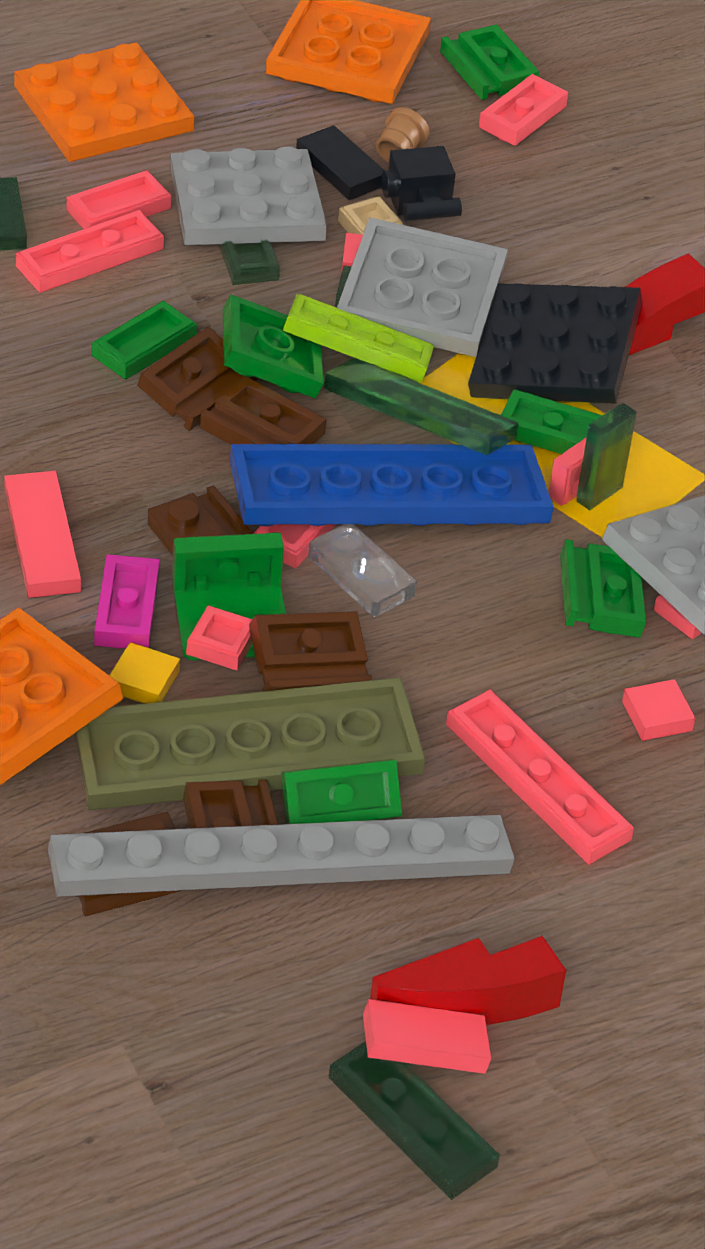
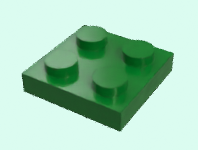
M230 294L222 309L224 366L232 368L240 375L246 377L255 376L277 384L281 389L289 393H301L316 398L324 384L321 345L283 331L288 315Z

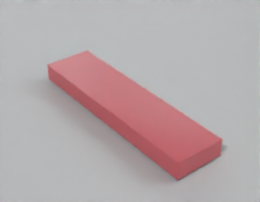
M491 689L448 711L446 725L588 865L632 840L634 827Z

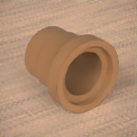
M395 108L386 118V127L376 141L375 147L381 158L389 162L390 150L422 147L430 135L428 124L421 115L409 108Z

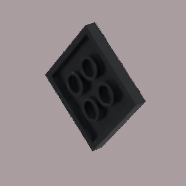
M498 283L468 382L470 396L474 398L509 399L515 389L552 401L616 404L642 305L641 289L616 286Z

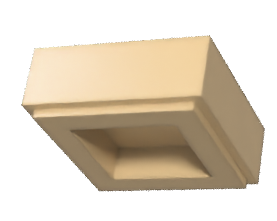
M380 196L339 208L338 222L348 233L364 234L369 217L403 225V222Z

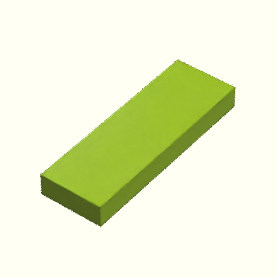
M296 294L283 328L285 332L420 383L423 381L434 345L302 294Z

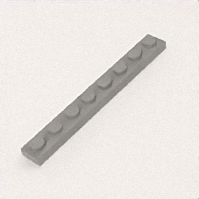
M501 815L58 834L50 836L48 846L57 897L510 874L515 860Z

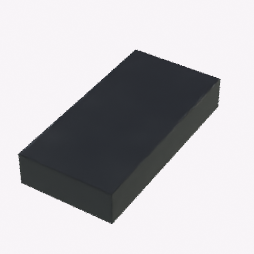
M332 125L297 139L296 148L308 149L312 167L348 200L382 188L381 177L384 169L336 126Z

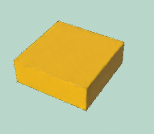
M130 642L109 676L119 683L123 697L144 704L162 702L180 672V658Z

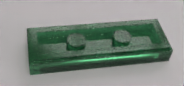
M365 1041L330 1064L328 1078L451 1200L498 1167L500 1154L406 1063L368 1058Z

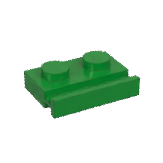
M497 24L459 33L458 39L450 40L448 36L441 37L440 53L481 100L488 99V94L496 92L499 96L505 95L532 74L539 77L540 72Z
M565 539L560 553L565 625L573 627L575 621L588 623L590 630L640 638L646 625L642 577L609 546L588 543L585 549L574 547L573 540Z

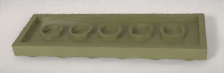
M401 677L111 707L74 733L88 810L183 800L186 782L242 780L243 786H255L258 784V780L267 779L269 790L271 791L282 789L281 771L395 759L397 760L399 777L423 774L425 756Z

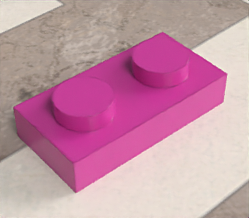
M106 555L94 631V646L126 649L128 644L132 642L149 648L159 580L160 559Z

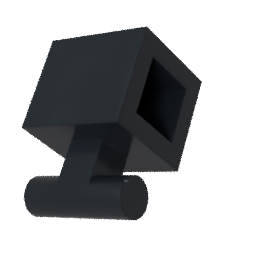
M444 146L390 150L389 168L382 171L381 182L384 197L391 198L397 216L403 215L405 221L456 217L462 214L460 198H453L456 174Z

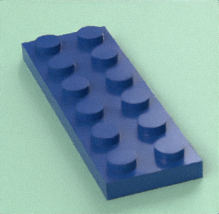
M231 444L229 462L244 525L310 524L313 526H323L326 524H362L374 526L377 524H413L423 526L427 524L477 525L505 523L526 525L529 523L551 522L554 507L532 445Z

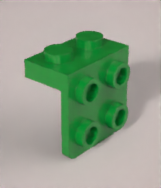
M281 533L174 538L172 588L182 655L186 659L192 661L202 660L187 655L186 650L187 640L207 606L249 619H253L255 615L286 614L281 589L284 551ZM253 643L245 658L255 657Z

